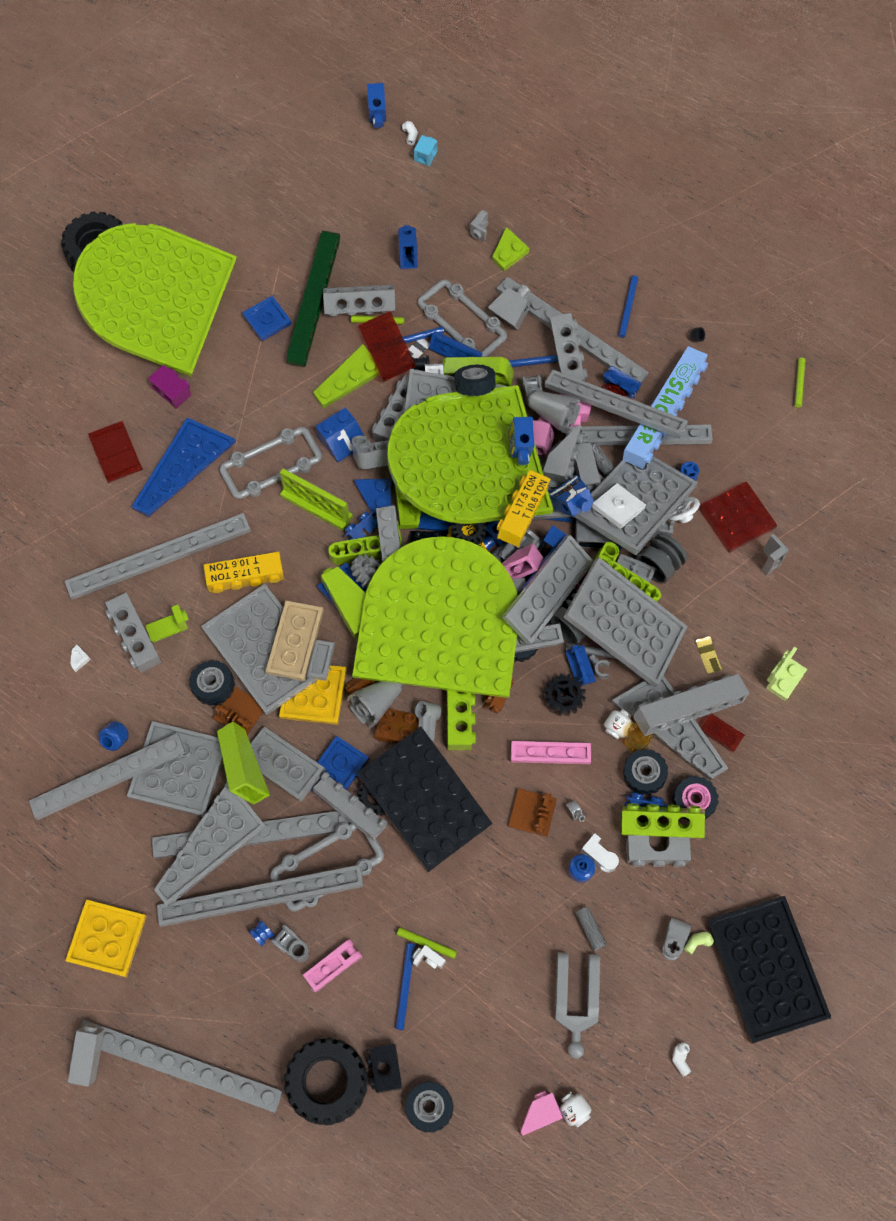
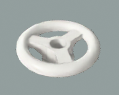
M688 497L668 520H679L680 523L690 521L700 506L699 500L694 497Z

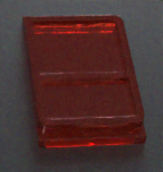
M123 421L88 433L108 483L143 470Z

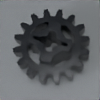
M561 673L559 679L553 676L552 682L547 681L546 686L548 688H544L543 692L547 695L544 696L543 700L548 701L546 704L547 708L553 707L552 713L557 710L559 711V716L563 712H566V715L569 716L570 711L576 714L578 711L577 707L580 709L583 707L582 702H585L586 699L583 695L586 693V689H581L583 683H577V677H574L572 680L570 679V674L564 678ZM573 689L576 690L577 695L573 693ZM552 692L553 695L556 696V701H554L552 698ZM567 693L568 696L562 697L561 694Z

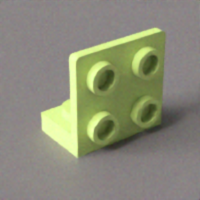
M796 647L791 652L789 650L785 652L766 680L769 682L766 689L784 701L789 698L807 671L805 667L791 659L798 649Z

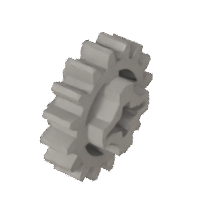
M364 554L355 558L350 569L354 571L352 576H356V581H360L362 587L366 585L368 588L374 573L381 564L379 559L374 560L373 556L368 558Z

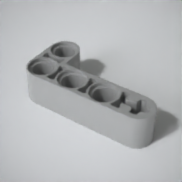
M355 436L352 439L353 458L358 467L361 469H371L387 466L389 440L370 443L366 436Z

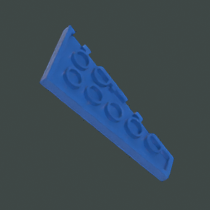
M187 417L133 503L132 509L150 517L235 444V438Z

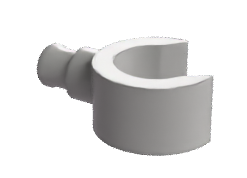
M592 654L589 659L595 666V676L599 679H607L609 674L600 673L598 667L609 666L610 662L599 660Z
M575 800L565 804V809H569L573 816V821L576 819L581 822L585 820V816Z

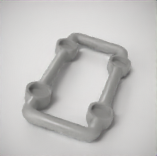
M440 280L419 297L418 305L424 311V316L427 320L436 321L456 341L475 350L477 349L475 348L474 340L464 338L438 315V308L435 305H427L425 303L441 288L445 286L450 291L452 299L461 300L486 323V329L489 332L499 334L500 336L482 351V357H487L507 339L506 331L500 327V320L497 317H489L464 294L463 287L460 284L453 285L448 280Z
M298 427L294 430L285 428L281 431L279 437L245 453L234 452L230 460L222 463L219 469L233 497L236 499H242L247 496L258 497L262 489L281 481V476L278 473L261 482L250 481L246 489L239 492L227 471L228 468L233 466L241 468L245 465L247 459L281 443L290 445L295 441V437L301 434L305 437L315 456L310 459L301 457L297 460L295 466L286 470L293 474L297 472L302 474L308 473L311 470V466L322 459V453L309 430L305 427Z
M352 823L339 824L336 832L297 855H286L282 863L272 869L270 875L272 882L280 881V873L285 870H296L299 862L339 839H349L352 836V831L356 830L357 827ZM367 835L365 836L376 856L369 860L361 859L357 862L356 865L361 866L362 876L369 875L373 867L384 858V852L378 840L375 839L373 841ZM324 895L301 899L296 903H293V901L285 902L284 904L288 910L296 912L306 906H316L319 898Z

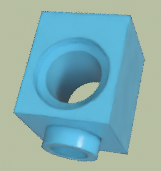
M421 135L414 149V161L430 166L437 153V140Z

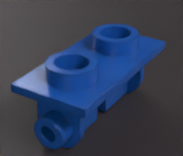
M612 365L608 372L606 371L603 375V382L633 399L642 384Z
M366 511L358 518L360 521L356 525L350 524L345 529L346 533L342 537L348 536V540L364 538L366 535L362 529L370 533L378 526L377 517L372 516L375 511L370 513Z
M575 645L570 650H566L565 652L573 675L577 677L576 682H582L583 686L596 682L584 645Z
M631 792V795L626 794L629 802H625V806L629 803L639 804V807H647L648 804L667 807V803L661 797L651 796L650 799L643 797V794Z

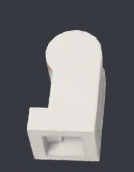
M594 834L584 845L581 853L590 856L595 865L602 871L607 873L613 872L619 863L618 856L604 849L599 844L601 838Z

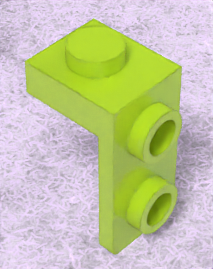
M179 605L172 606L173 615L147 624L146 629L151 642L154 643L187 630L186 621L189 619L185 609L181 610Z

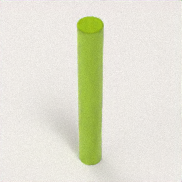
M351 315V323L404 325V317Z
M805 358L798 359L795 407L797 408L802 407Z
M401 927L397 932V935L422 946L426 945L431 950L455 959L457 951Z

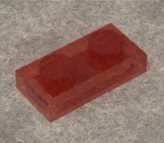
M712 713L701 728L705 735L733 753L745 736V734Z

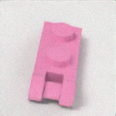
M351 939L347 940L303 974L315 993L363 957L360 951H356L353 947L354 943ZM344 952H347L350 956L347 960L341 955Z

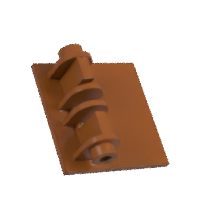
M234 686V692H232L231 697L226 699L222 705L218 704L216 706V714L213 719L224 726L234 722L244 728L248 735L263 713V710L251 695Z
M388 708L379 720L374 737L379 739V742L389 743L390 740V744H393V741H396L397 744L418 729L419 718L413 713Z
M518 788L508 827L548 837L557 798L551 797L550 793L542 795Z

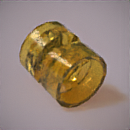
M634 722L628 728L624 738L625 747L632 753L639 749H647L653 734L644 736L638 724Z

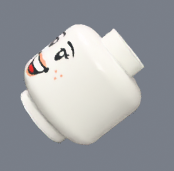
M623 709L620 712L617 710L612 711L604 722L605 732L617 740L625 738L634 725L630 719L632 715Z
M571 1092L561 1099L563 1104L559 1110L568 1125L579 1127L591 1118L589 1115L591 1107L582 1094L573 1095Z

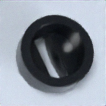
M702 327L692 329L690 333L691 340L702 342L705 339V330Z

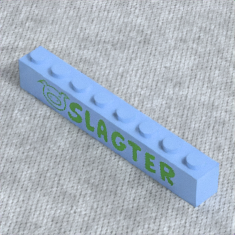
M688 346L651 407L677 416V411H681L684 407L685 398L690 397L693 391L692 386L698 384L701 377L700 373L705 372L708 366V362H706L708 354ZM640 424L624 450L623 460L643 469L646 463L649 464L654 455L653 451L659 449L662 436L666 437L667 434Z

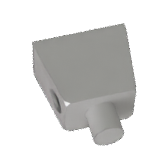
M523 284L517 292L508 287L488 308L516 330H519L531 307L529 301L525 299L530 289Z

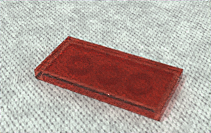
M391 311L358 325L383 382L416 367Z

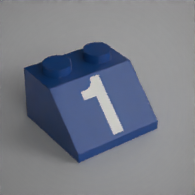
M346 407L315 426L318 439L337 463L353 453L352 439L355 436H364L356 419Z

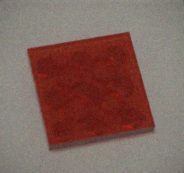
M747 481L705 502L699 507L729 553L777 527L776 522Z

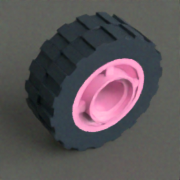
M690 776L687 779H683L677 785L673 792L672 801L673 805H678L680 808L700 806L701 809H705L706 820L715 812L719 802V795L711 781L706 780L704 777ZM691 795L699 796L700 803H693L690 798Z

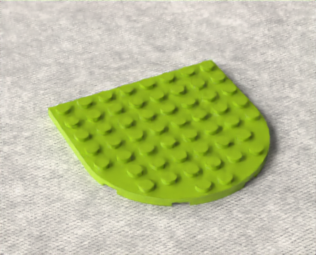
M136 223L116 226L99 234L95 240L84 248L78 258L73 278L76 305L88 326L104 341L123 351L159 365H165L169 369L172 368L191 377L237 256L154 224L136 225Z
M519 386L498 387L486 395L479 396L462 395L458 392L439 394L426 398V401L418 405L414 404L404 412L392 429L388 443L387 461L395 485L412 505L430 516L453 523L473 524L504 520L506 517L504 513L508 504L512 505L514 502L512 497L515 490H520L521 488L519 483L523 475L527 476L529 470H532L544 476L535 442L534 449L529 457V464L519 465L518 458L511 457L508 431L514 417H527ZM548 489L534 516L553 513Z
M431 537L414 541L401 547L379 566L367 588L352 677L509 698L517 633L502 616L518 597L510 574L490 552L481 546L463 539Z

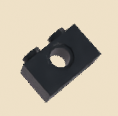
M396 1044L370 1048V1054H367L368 1067H373L374 1076H370L372 1090L376 1089L377 1094L402 1090ZM387 1063L390 1066V1072L387 1075L379 1074L378 1067L380 1064Z

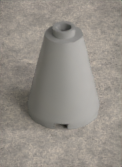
M535 391L528 398L529 407L563 433L569 432V425L575 424L581 409V405L578 404L581 401L575 397Z
M378 681L350 694L347 701L351 700V711L362 724L367 722L370 724L368 727H374L401 693L402 684Z

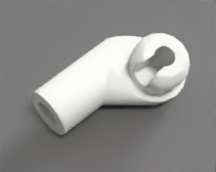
M406 121L402 124V129H404V132L409 133L407 144L414 145L418 131L411 121Z
M687 1043L677 1044L672 1057V1061L682 1077L691 1072V1069L685 1062L687 1053L690 1051Z

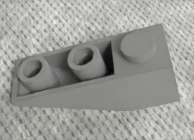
M578 425L548 455L543 470L546 477L562 483L572 478L574 473L573 464L579 458L578 449L585 439V433H583L581 425Z

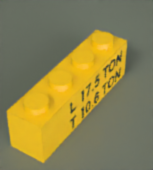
M529 470L527 476L523 475L519 486H521L520 490H515L513 494V504H508L504 513L506 517L504 520L501 519L497 526V530H499L498 539L519 547L548 489L550 478L532 470Z
M280 552L204 564L209 593H221L227 589L239 590L244 586L256 587L262 583H278L280 580H284Z

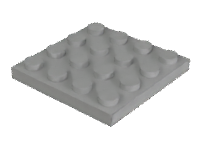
M152 721L143 748L178 733L186 753L134 776L127 797L203 817L207 812L223 762L219 738Z

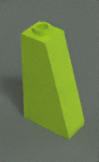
M330 567L321 575V581L353 639L359 637L366 593L339 567L334 569Z
M234 722L219 729L217 734L229 791L253 805L270 796L245 729Z

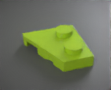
M506 228L492 256V261L502 271H505L527 255L530 248L510 229Z

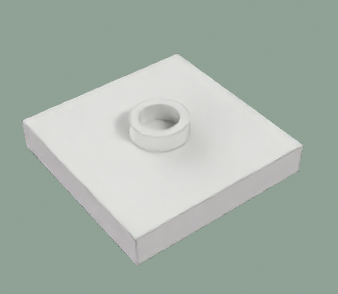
M618 483L592 504L593 509L620 529L642 512L646 506L645 503Z

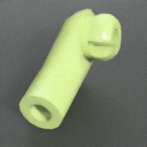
M706 931L694 933L683 950L692 955L698 945L704 944L709 947L713 944L714 939Z

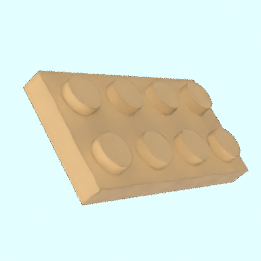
M285 601L266 668L267 674L305 681L324 612L323 607Z

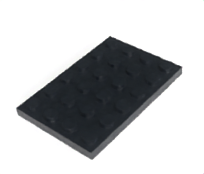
M422 727L416 729L356 773L427 873L493 824Z
M785 896L707 920L710 933L714 939V944L751 1044L832 1018Z

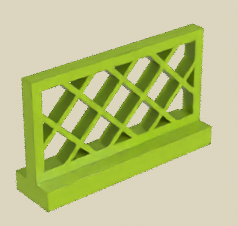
M285 469L280 471L283 490L280 493L281 498L344 532L353 518V514L348 512V504Z

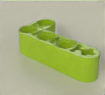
M452 357L442 360L444 375L455 377L454 374L459 368L475 364L485 365L494 369L496 384L512 386L514 370L509 360L504 357Z
M398 523L400 546L402 547V539ZM379 535L335 542L329 547L330 561L335 565L352 563L355 558L364 554L368 558L370 556H373L374 559L382 558ZM374 545L379 546L376 550L371 549ZM353 549H360L357 553L352 552Z
M612 542L605 543L596 553L593 561L601 558L657 602L661 598L660 590L615 562L619 554L618 546Z

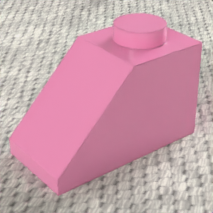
M532 543L517 550L502 565L512 579H518L538 571L543 557Z
M544 1091L534 1095L536 1100L530 1104L520 1130L521 1136L563 1118L553 1093L547 1094Z

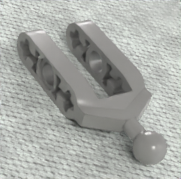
M557 952L555 1021L572 1032V1042L568 1045L567 1050L569 1056L578 1059L584 1054V1046L580 1043L581 1032L598 1023L600 955H588L587 1017L567 1016L569 956L566 952Z

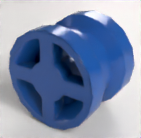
M686 462L682 465L680 472L696 481L699 467L694 462Z
M262 920L258 922L255 928H251L248 931L261 947L268 938L274 936Z

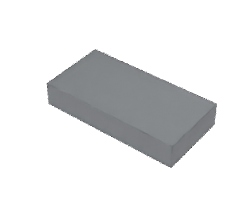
M315 640L307 678L327 681L335 643Z

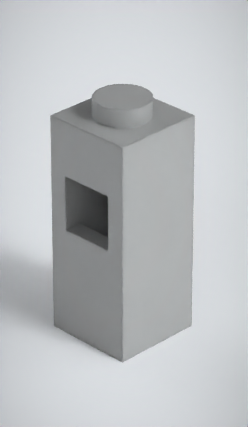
M583 442L578 449L579 458L577 461H574L573 465L576 475L585 483L589 491H594L600 485V478L591 442Z
M85 1024L76 1031L68 1083L89 1087L96 1081L104 1029H100L94 1024Z

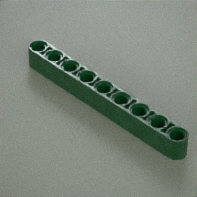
M323 230L321 232L288 349L287 364L305 367L307 364L324 302L323 288H327L340 243V233Z

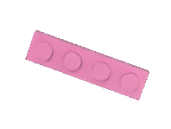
M512 741L511 762L591 764V743Z

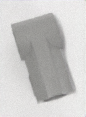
M420 701L415 707V715L419 718L418 728L422 727L432 742H434L435 725L441 716V707L438 704Z

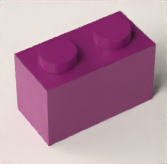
M162 365L148 378L151 388L175 409L191 396L189 383L185 379L181 380L172 368L168 369L165 365Z

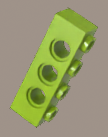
M447 690L448 750H472V744H476V732H472V725H475V713H471V706H475V694H459L456 691ZM459 706H463L467 710L463 713H460L456 710V708ZM464 725L467 729L464 732H460L456 727Z
M629 803L622 808V835L705 838V809H701L700 806L680 808L678 805H668V808L659 807L657 804L639 807V804ZM640 815H645L649 820L646 823H641L637 818ZM666 816L669 821L666 824H662L658 821V818ZM681 817H687L690 821L688 824L683 825L678 820Z

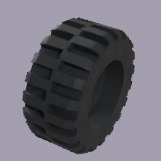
M95 211L90 212L87 215L84 213L80 215L81 217L74 218L72 223L66 226V231H63L61 240L62 251L70 269L75 272L78 258L89 243L104 231L123 225L122 221L111 214L106 215L105 212L100 211L99 213Z
M328 1037L326 1039H314L313 1042H307L302 1045L303 1047L293 1054L294 1057L287 1064V1072L284 1074V1090L288 1098L287 1101L300 1117L318 1125L341 1123L354 1115L355 1111L363 1103L367 1093L368 1082L366 1067L356 1050L344 1041ZM323 1060H331L341 1065L347 1078L343 1094L337 1100L330 1103H321L314 1100L306 1087V1078L309 1070L313 1065Z

